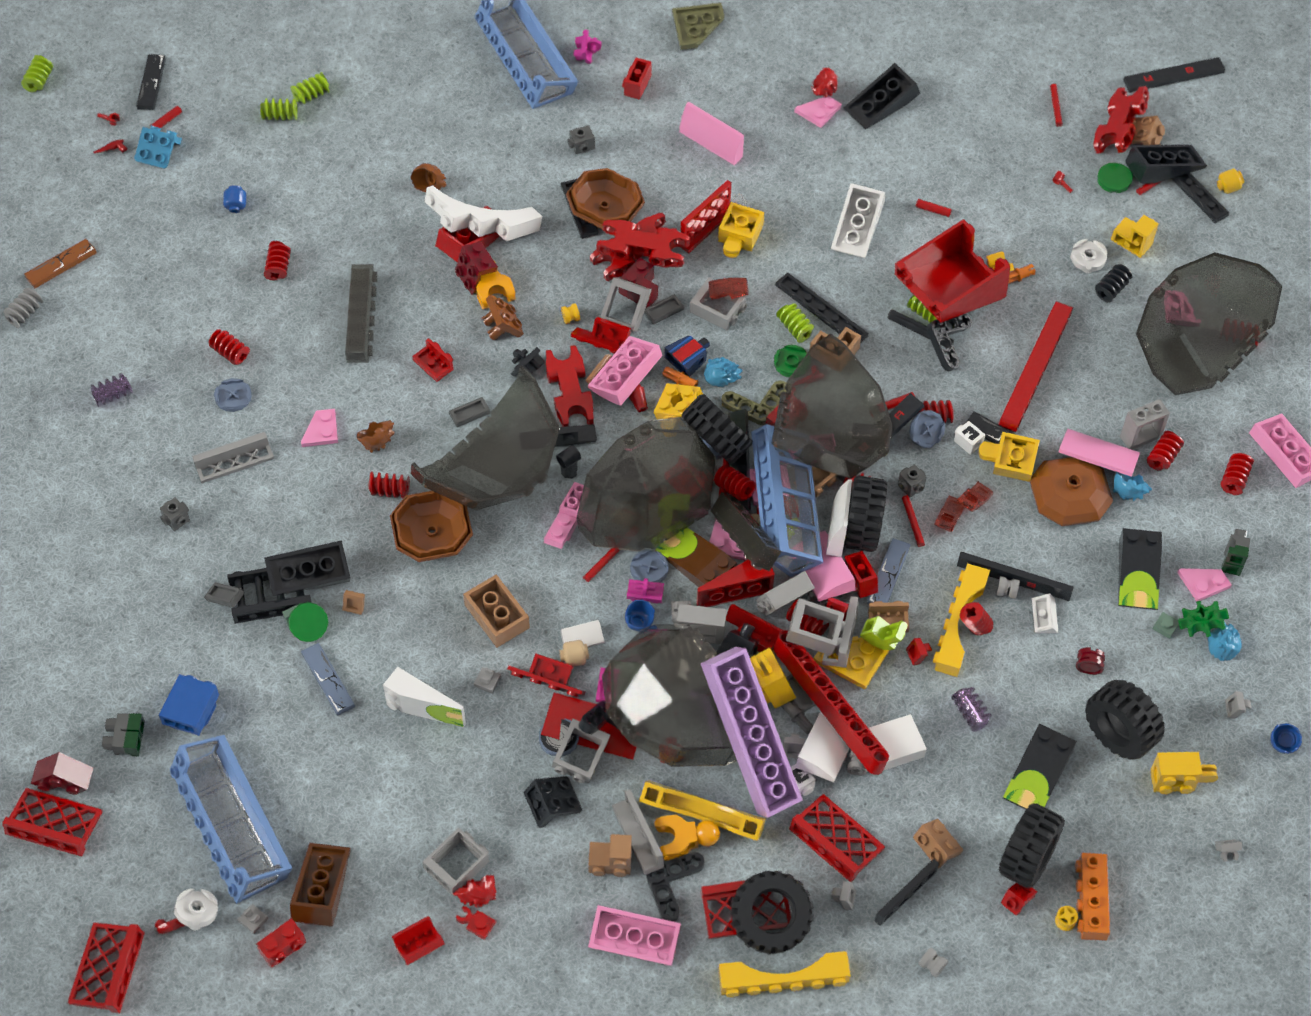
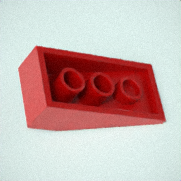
M442 227L438 231L435 246L458 262L462 246L481 241L484 247L487 248L500 235L493 232L478 237L468 227L454 232H450L445 227Z
M756 555L697 588L696 606H716L760 596L772 590L775 574L771 562L764 559L762 555Z

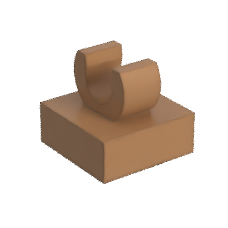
M346 590L343 597L342 610L361 615L364 610L365 594Z

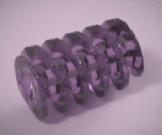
M119 373V379L112 376V382L106 378L105 385L99 381L98 388L94 384L91 385V393L98 408L99 401L106 405V398L113 402V396L120 399V393L124 396H127V390L133 393L127 377L122 373Z
M974 687L962 688L956 691L951 696V699L955 700V705L959 707L960 713H963V718L971 726L972 732L979 731L987 726L992 714H984L988 708L986 706L980 708L984 702L983 700L976 701L979 698V694L975 693L972 695L975 691Z

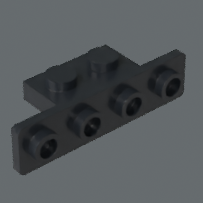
M594 424L540 429L520 433L523 450L597 441Z

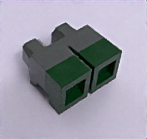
M1235 529L1234 535L1231 534L1224 551L1225 558L1221 566V570L1224 573L1241 575L1248 558L1251 540L1246 538V530Z
M117 713V718H107L105 730L106 732L114 733L113 736H103L101 743L103 749L113 750L115 755L124 753L139 757L141 738L143 737L145 726L143 715L139 713Z

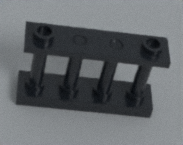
M266 568L244 572L236 571L232 574H227L230 586L241 588L244 591V584L255 583L257 604L246 605L245 595H243L238 601V606L231 608L235 624L283 616V611L298 604L312 603L311 596L305 595L304 591L296 592L297 596L285 599V595L282 594L277 595L276 601L265 602L263 581L269 580Z

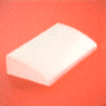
M849 479L840 487L832 503L826 555L842 556L852 480Z
M821 711L798 756L795 768L834 782L850 748Z

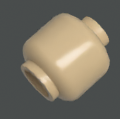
M581 640L565 642L563 650H559L561 662L565 661L566 664L574 667L585 665L586 660L589 659L587 644H583Z

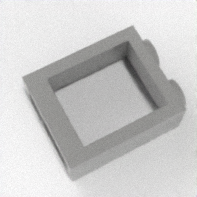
M709 277L690 302V313L727 331L730 326L736 324L738 315L740 313L743 314L747 308L746 295ZM712 293L735 303L727 315L704 305Z
M613 278L600 318L631 328L630 333L638 331L652 289L621 278ZM618 287L640 295L631 324L609 317Z
M1160 399L1127 412L1120 438L1126 447L1131 450L1159 439L1164 432L1170 412Z
M806 571L760 596L756 599V605L762 614L764 613L765 616H768L807 594L815 587Z
M799 598L793 611L786 641L832 655L834 649H838L842 638L839 637V633H842L846 622L843 621L844 613ZM803 614L835 624L832 638L828 639L799 629Z
M679 604L678 611H674L673 632L676 633L679 640H681L682 635H685L689 640L690 634H693L696 639L698 637L699 642L721 645L725 634L726 609Z
M572 719L553 760L552 767L561 775L568 774L573 776V779L579 783H589L610 735L600 730L594 734L584 733L578 727L580 721ZM572 733L600 745L588 772L560 760Z
M459 827L423 861L424 870L451 895L457 889L466 885L467 880H471L489 863L488 850L482 844H476L473 841L472 835L467 831L463 832ZM461 843L478 860L455 880L438 863L455 846Z

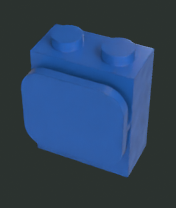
M179 674L159 713L161 723L199 736L216 708V701L219 697L217 686L210 681L203 682L197 680L194 676Z

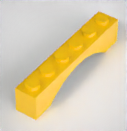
M968 563L966 569L961 570L958 580L961 581V585L956 586L953 595L956 601L955 603L951 602L948 611L951 617L950 619L946 618L943 627L946 633L945 636L941 635L938 646L941 649L940 652H935L932 663H936L935 671L958 677L965 653L958 635L960 611L964 605L973 602L983 595L990 570Z
M650 780L645 782L639 802L702 821H712L719 827L756 841L760 839L766 821L765 818Z
M847 951L825 953L809 967L786 974L761 972L748 967L742 962L720 963L718 968L721 995H726L727 997H737L740 993L758 995L761 991L779 993L782 989L790 988L792 991H799L803 987L810 986L813 989H820L830 984H833L835 987H841L849 983L851 976Z

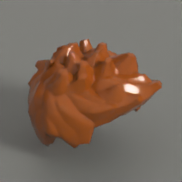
M422 163L412 171L410 177L414 187L423 192H426L427 187L430 186L440 190L441 187L445 188L447 185L446 181H444L446 179L444 177L445 174L441 173L437 166L429 163Z
M391 420L379 423L373 421L369 423L368 429L357 433V439L370 453H373L374 450L380 451V448L385 449V444L388 441L390 442V437L395 434L392 430L394 422Z

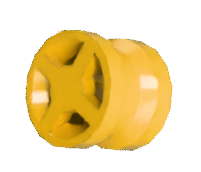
M576 303L571 304L569 307H561L565 324H569L573 320L576 322L580 321V314Z
M1062 906L1055 917L1056 926L1063 931L1072 930L1078 920L1077 911L1071 906Z

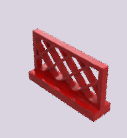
M727 180L681 221L680 232L690 236V244L688 247L680 248L688 254L720 226L731 203V181Z
M25 788L9 817H5L2 825L5 835L82 857L85 845L100 819L102 809ZM28 795L38 799L37 802L29 805L25 803ZM49 802L56 803L57 807L47 811L43 806ZM41 806L43 812L31 816L29 810ZM69 807L75 808V813L64 816L62 810ZM27 812L29 818L24 820L16 819L18 814ZM60 812L62 818L50 822L48 816ZM84 814H95L93 819L84 822L82 819ZM46 817L47 824L42 826L35 825L34 821ZM79 817L81 823L69 827L67 821ZM65 823L67 829L60 832L54 830V826ZM84 828L85 833L82 838L73 836L72 832Z
M824 794L816 799L800 815L797 814L793 817L789 827L790 831L849 882H852L885 849V846ZM823 801L829 806V811H819L818 805ZM806 816H816V824L808 823L804 818ZM819 816L830 817V824H820ZM834 817H842L845 820V825L834 824ZM820 829H831L832 837H824L820 833ZM835 830H845L846 837H835ZM849 830H857L860 833V838H850ZM836 842L847 843V850H839L836 847ZM850 843H861L862 851H851ZM865 843H872L877 849L875 851H865ZM851 856H862L863 862L858 866L852 861Z
M746 880L701 887L700 893L709 939L737 934L735 928L730 925L732 918L727 923L718 915L724 907L729 910L732 908L727 903L735 896L739 886ZM769 892L767 896L761 894L760 896L764 899L758 908L753 905L752 909L755 912L752 917L754 918L759 913L767 919L764 926H759L763 931L785 928L789 924L791 919L788 900L784 896L778 905L768 898L772 892ZM716 900L722 906L715 914L708 908L707 901ZM766 901L776 907L770 917L760 910ZM778 909L786 914L787 922L778 923L772 919ZM715 919L726 925L722 932H712L711 925Z
M93 922L67 1003L75 1006L106 1009L120 1014L145 932L136 924L122 926ZM98 929L106 930L108 935L97 941L96 934ZM120 932H127L125 939L119 943L115 941L114 936ZM111 939L115 946L104 952L101 945ZM98 948L101 955L91 961L89 958L90 952ZM118 950L120 953L119 958L110 963L107 957ZM105 959L108 966L97 972L94 966ZM92 968L95 975L84 981V972ZM111 970L113 977L104 984L101 977ZM98 979L102 986L91 993L88 985ZM85 988L89 995L82 1000H76L77 993ZM105 990L107 993L105 1002H96L94 997Z

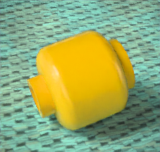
M1232 168L1220 173L1219 180L1216 181L1220 191L1223 190L1226 194H1230L1242 188L1244 178L1240 170L1237 171Z

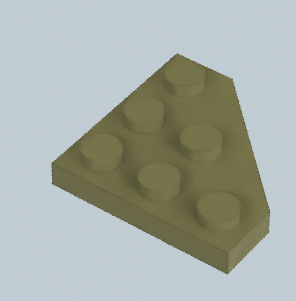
M722 3L672 8L680 50L698 48L724 20Z

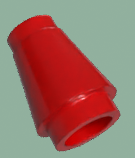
M639 384L629 395V399L638 413L648 409L644 387H641V384Z

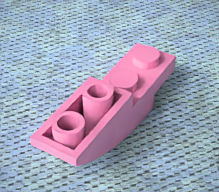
M576 482L573 483L560 505L557 517L544 537V543L562 549L565 542L570 540L590 497L591 487Z

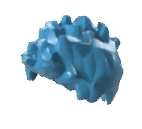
M724 357L708 360L709 363L706 365L704 377L710 385L724 387L741 379L739 375L743 370L738 368V364Z
M1119 472L1115 474L1113 492L1118 493L1123 500L1125 498L1127 500L1132 498L1133 501L1137 498L1143 499V494L1149 493L1152 490L1144 482L1143 476L1140 474L1134 477Z
M1225 623L1226 628L1224 630L1214 628L1210 632L1211 636L1208 637L1209 651L1211 655H1214L1220 661L1233 659L1242 648L1240 633L1232 624L1226 625Z

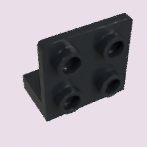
M568 776L534 779L523 792L538 827L546 826L556 815L575 814L583 810Z

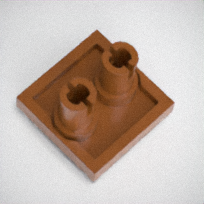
M489 295L486 301L490 312L482 317L484 324L488 327L492 323H496V326L488 331L489 337L495 341L505 332L521 337L524 332L521 328L522 323L515 314V307L512 304H507L501 298Z

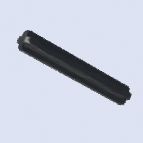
M894 309L890 310L888 319L930 339L927 334L926 325ZM940 342V345L946 347L943 342Z

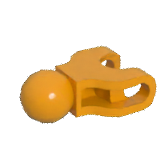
M498 270L497 272L481 275L476 290L477 299L483 310L489 308L486 298L494 293L503 294L508 302L516 300L515 289L508 276L500 274Z
M678 815L658 817L654 822L658 832H667L675 836L671 843L660 847L663 861L686 855L692 849L699 848L698 844L706 847L715 845L720 838L719 827L709 820H704L696 826L695 822H687Z

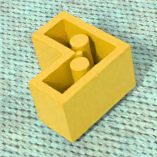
M1145 215L1137 223L1125 217L1113 230L1111 240L1141 258L1153 245L1159 223Z

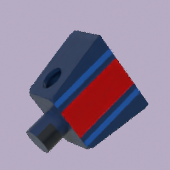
M688 335L667 345L664 357L679 372H685V375L691 377L706 361V349L710 346V343L705 337L696 341L692 336Z

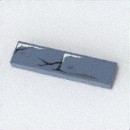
M892 538L877 575L878 593L870 595L867 604L876 601L889 602L911 544Z
M319 642L302 650L301 654L336 715L338 716L354 708V702Z

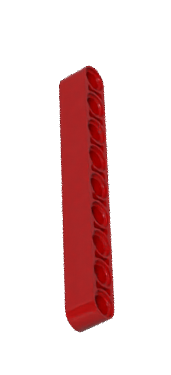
M1055 302L999 421L1000 426L1017 432V428H1019L1031 402L1030 400H1032L1041 381L1043 372H1045L1048 366L1049 359H1051L1056 345L1062 336V332L1068 323L1073 307Z
M788 630L780 631L773 646L776 655L867 771L873 775L881 774L889 760V754L805 647L786 641Z

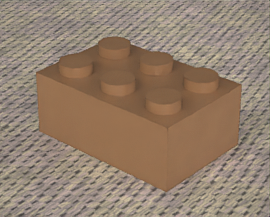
M497 574L463 594L466 608L496 648L530 628L529 616Z

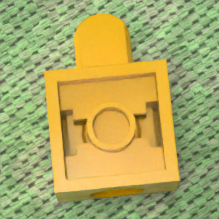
M733 202L730 203L718 231V242L724 243L723 253L726 257L736 258L741 249L752 252L764 225V212Z
M666 383L653 412L664 437H675L679 429L693 430L681 416L684 410L699 395L703 394L700 387Z
M1002 432L1000 444L984 441L979 447L978 455L982 460L995 462L993 474L1030 482L1040 440Z
M770 648L750 658L767 704L771 702L776 709L796 698Z
M1158 752L1150 769L1153 791L1160 792L1161 794H1170L1171 792L1178 791L1182 794H1189L1195 791L1198 783H1211L1218 780L1216 765H1201L1199 752Z

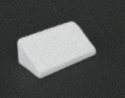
M1050 593L1032 598L1035 633H1058L1055 598Z
M599 620L561 629L563 644L575 640H581L583 644H587V647L605 643Z

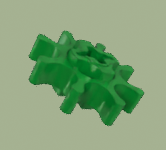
M1197 601L1196 609L1188 610L1183 608V618L1178 619L1180 629L1187 628L1189 637H1193L1199 631H1203V633H1206V637H1210L1211 629L1220 628L1224 630L1226 628L1224 620L1229 619L1227 608L1219 609L1218 601H1214L1212 605L1207 607L1202 605L1201 601Z

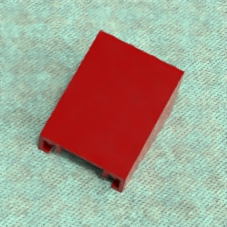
M964 219L895 263L894 275L940 323L1007 297L1010 274L1009 262L1006 259L998 258L995 260L994 270L989 268L984 263V260L973 252L975 229L972 224H968Z

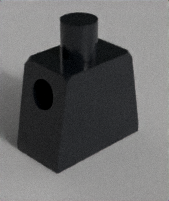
M744 623L741 631L731 630L713 657L734 647L746 648L749 658L756 655L759 641L751 637L755 627Z

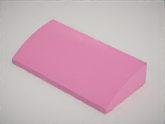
M688 102L686 104L680 123V133L735 165L743 157L744 135L692 103Z
M629 336L589 383L588 388L604 399L621 406L662 357L659 345Z
M1279 414L1255 423L1249 434L1292 485L1297 488L1311 481V447L1284 415Z
M1067 429L1058 451L1059 453L1131 477L1140 452L1071 429Z
M826 531L820 532L823 563L806 570L808 577L815 587L812 591L819 602L855 591V578L842 557L826 555L828 534ZM802 541L791 550L803 552Z
M598 905L588 948L672 966L681 923Z

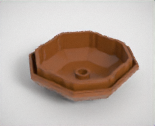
M608 168L583 171L566 193L572 213L576 217L602 230L603 222L606 220H625L631 222L645 204L637 182Z
M1074 457L1044 460L1030 480L1038 512L1060 526L1098 522L1113 503L1104 469Z
M445 489L406 495L390 514L396 550L417 562L458 555L473 536L466 501Z

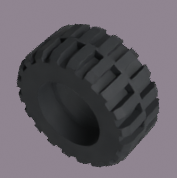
M705 394L699 395L682 413L681 418L729 464L735 463L752 446L753 440Z
M860 475L854 477L844 540L846 548L867 552L877 550L887 495V482L884 479Z
M1111 680L1087 701L1085 713L1091 731H1094L1095 737L1102 742L1105 748H1109L1110 752L1118 754L1121 758L1129 760L1142 758L1164 736L1165 722H1163L1162 713L1158 711V706L1152 702V698L1144 693V690L1140 687L1137 688L1131 682Z
M1037 803L1030 804L1021 816L1006 845L999 864L1000 874L1025 888H1032L1041 877L1056 848L1065 824L1064 818Z
M777 870L763 871L744 881L737 889L731 902L732 908L730 909L731 923L737 932L738 938L742 939L749 948L767 954L782 953L801 943L805 939V935L809 933L814 917L812 915L813 902L810 901V894L808 890L804 889V884L800 880L794 879V876ZM767 892H776L784 896L788 900L792 911L789 924L783 930L775 933L760 929L752 917V907L755 900L761 894Z

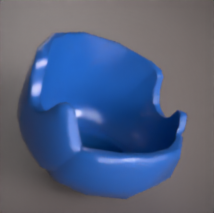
M643 599L634 600L626 609L625 623L631 630L637 632L646 631L654 622L655 609L649 602Z
M1290 723L1278 724L1270 734V742L1276 751L1282 754H1290L1297 751L1301 746L1302 735L1299 729Z

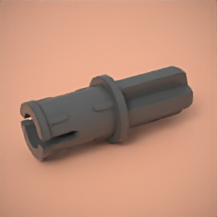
M793 700L781 706L791 717L793 723L796 722L806 734L810 733L813 725L806 718L804 710H800Z

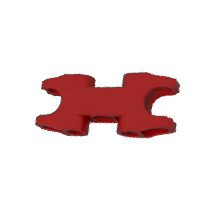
M1146 86L1139 87L1134 94L1127 96L1125 87H1120L1111 96L1108 103L1110 118L1107 124H1100L1095 132L1093 147L1096 153H1103L1111 144H1115L1118 153L1125 152L1135 136V126L1133 124L1135 116L1143 115L1148 107L1149 92Z
M657 213L636 223L638 226L637 230L656 234L657 229L666 222L665 215ZM596 249L590 255V262L593 265L601 262H611L612 264L603 272L604 279L610 281L613 278L622 277L635 263V260L642 256L630 254L629 259L620 260L601 254Z
M606 220L603 222V231L614 235L615 238L597 241V251L601 254L620 260H627L630 254L649 257V262L654 266L664 268L683 267L684 256L671 250L676 247L689 246L690 236L685 233L661 227L657 229L655 234L638 231V226L630 221Z
M576 345L570 346L571 355L565 360L556 359L551 349L546 350L548 382H558L560 392H562L561 396L553 397L556 415L562 427L569 426V417L573 414L583 415L588 425L594 424L591 391L581 392L578 378L586 377L582 356Z

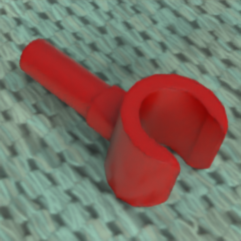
M101 113L97 114V117L110 121L112 126L117 125L114 119L120 121V116L117 113H111L108 116Z
M1057 171L1053 182L1057 185L1060 184L1071 193L1073 190L1063 180L1065 174Z

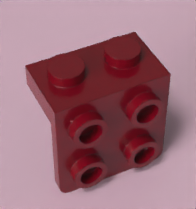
M480 241L462 246L455 272L464 283V287L473 295L476 294L477 284L480 281L481 275L497 272L498 266Z

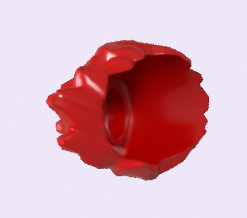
M823 67L819 71V75H816L813 81L814 87H811L815 95L827 98L828 96L831 97L832 93H836L838 77L835 71L827 67Z
M494 875L483 876L480 881H475L474 879L467 880L466 885L457 889L453 895L457 896L464 905L469 903V906L474 904L475 907L479 908L487 905L489 901L496 900Z

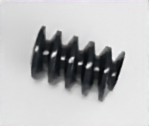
M1122 264L1113 266L1104 278L1096 284L1095 292L1097 296L1106 303L1112 302L1117 294L1125 288V285L1129 284V279L1133 278L1131 271Z

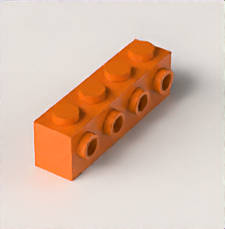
M1081 853L1079 860H1076L1075 872L1079 873V879L1076 880V892H1080V899H1077L1076 910L1080 912V919L1077 920V932H1081V939L1107 941L1110 935L1107 854Z

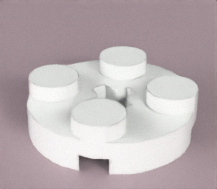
M1083 239L1073 246L1070 257L1077 268L1085 273H1091L1104 267L1107 260V249L1096 240L1091 242L1088 239Z
M188 889L177 897L174 914L182 924L189 926L192 930H199L215 920L218 902L216 897L207 890L194 891V889ZM192 906H194V907L200 906L201 908H200V910L196 911V910H193V907H192Z

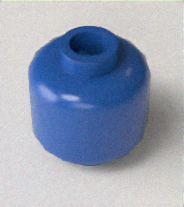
M229 186L223 193V206L231 213H239L240 210L246 207V192L240 186Z

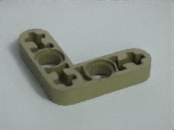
M782 380L776 381L760 404L732 391H727L722 395L721 403L724 408L732 412L740 410L742 406L747 405L751 408L748 411V420L758 425H766V417L788 395L789 385ZM784 388L783 390H781V391L778 393V396H777V395H776V394H777V389ZM769 400H773L777 404L774 406H769L766 402Z

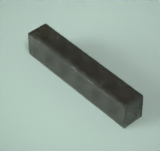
M373 264L351 265L345 348L347 363H369V357L373 356V345H370V342L374 341V330H371V326H375V316L372 315V312H376V301H373V297H377V287L374 286V282H378V272L374 271Z
M721 492L710 510L715 516L714 519L722 525L721 528L724 531L728 532L729 538L736 542V547L744 552L743 555L752 562L751 565L754 568L770 571L782 551L736 497Z

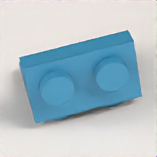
M142 127L134 159L141 163L167 168L173 145H180L182 138L178 137L177 133L167 130L165 133L161 132V129L158 127Z

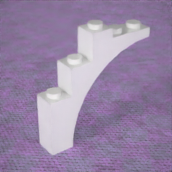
M434 186L427 187L425 203L441 216L440 223L450 232L468 227L478 237L496 232L505 241H509L540 231L543 216L532 207L518 210H491L457 201L445 195Z

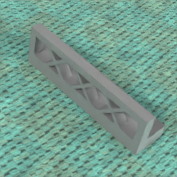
M265 432L192 456L201 483L274 459ZM265 448L269 455L263 457L256 456L259 450ZM242 456L250 457L246 463L238 462ZM224 462L232 463L228 469L220 468ZM206 468L214 470L211 475L203 477L201 470Z
M850 597L843 632L839 633V637L842 638L839 648L834 649L832 653H836L838 659L828 658L830 655L824 653L822 665L847 667L858 615V597ZM833 623L830 625L828 639L832 638L835 626Z
M631 790L624 791L625 800L613 804L612 809L624 834L632 835V850L644 875L664 868L663 854Z

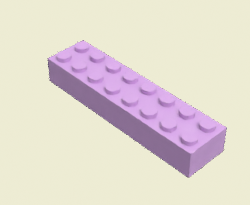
M734 647L700 663L757 814L768 818L802 801L803 799L746 648Z

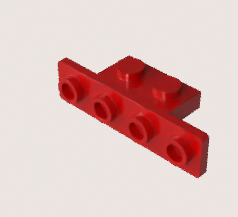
M597 316L592 332L577 327L571 333V337L576 338L579 342H587L594 347L604 348L615 354L630 336L631 328Z
M735 604L729 606L726 621L739 627L738 631H741L744 623L754 626L755 629L751 637L759 641L757 651L763 652L768 648L773 651L775 641L782 629Z
M535 653L529 672L509 665L507 668L512 671L511 675L523 678V675L531 677V682L540 685L543 681L549 684L548 688L560 691V688L568 690L567 694L578 697L579 694L585 695L586 692L568 685L574 666Z

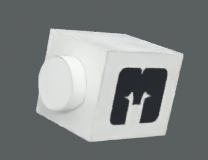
M970 421L964 425L961 424L955 430L954 442L970 455L984 442L985 434Z
M795 764L791 766L792 773L800 794L807 796L814 790L816 779L811 773L795 768Z

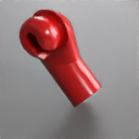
M177 918L168 922L164 919H159L155 923L156 931L160 934L186 926Z

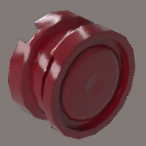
M1091 647L1078 650L1076 669L1079 672L1091 675L1103 672L1105 661L1103 651L1097 648L1094 651L1091 650Z

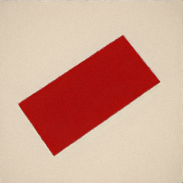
M554 692L541 735L560 739L561 719L580 721L582 716L597 704ZM626 712L640 723H644L645 717ZM608 722L599 729L610 735L603 752L634 759L638 742ZM579 736L577 745L595 750L599 749L600 745Z

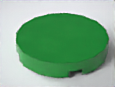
M1116 162L1107 163L1099 169L1097 181L1100 187L1107 192L1122 193L1131 186L1133 176L1132 172L1125 165Z
M786 345L781 350H777L774 355V366L781 375L796 378L808 371L810 356L800 346Z
M301 603L289 615V630L300 641H316L327 630V614L322 607L315 603Z

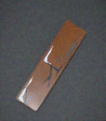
M84 239L24 274L25 278L35 289L96 254V249L87 239Z

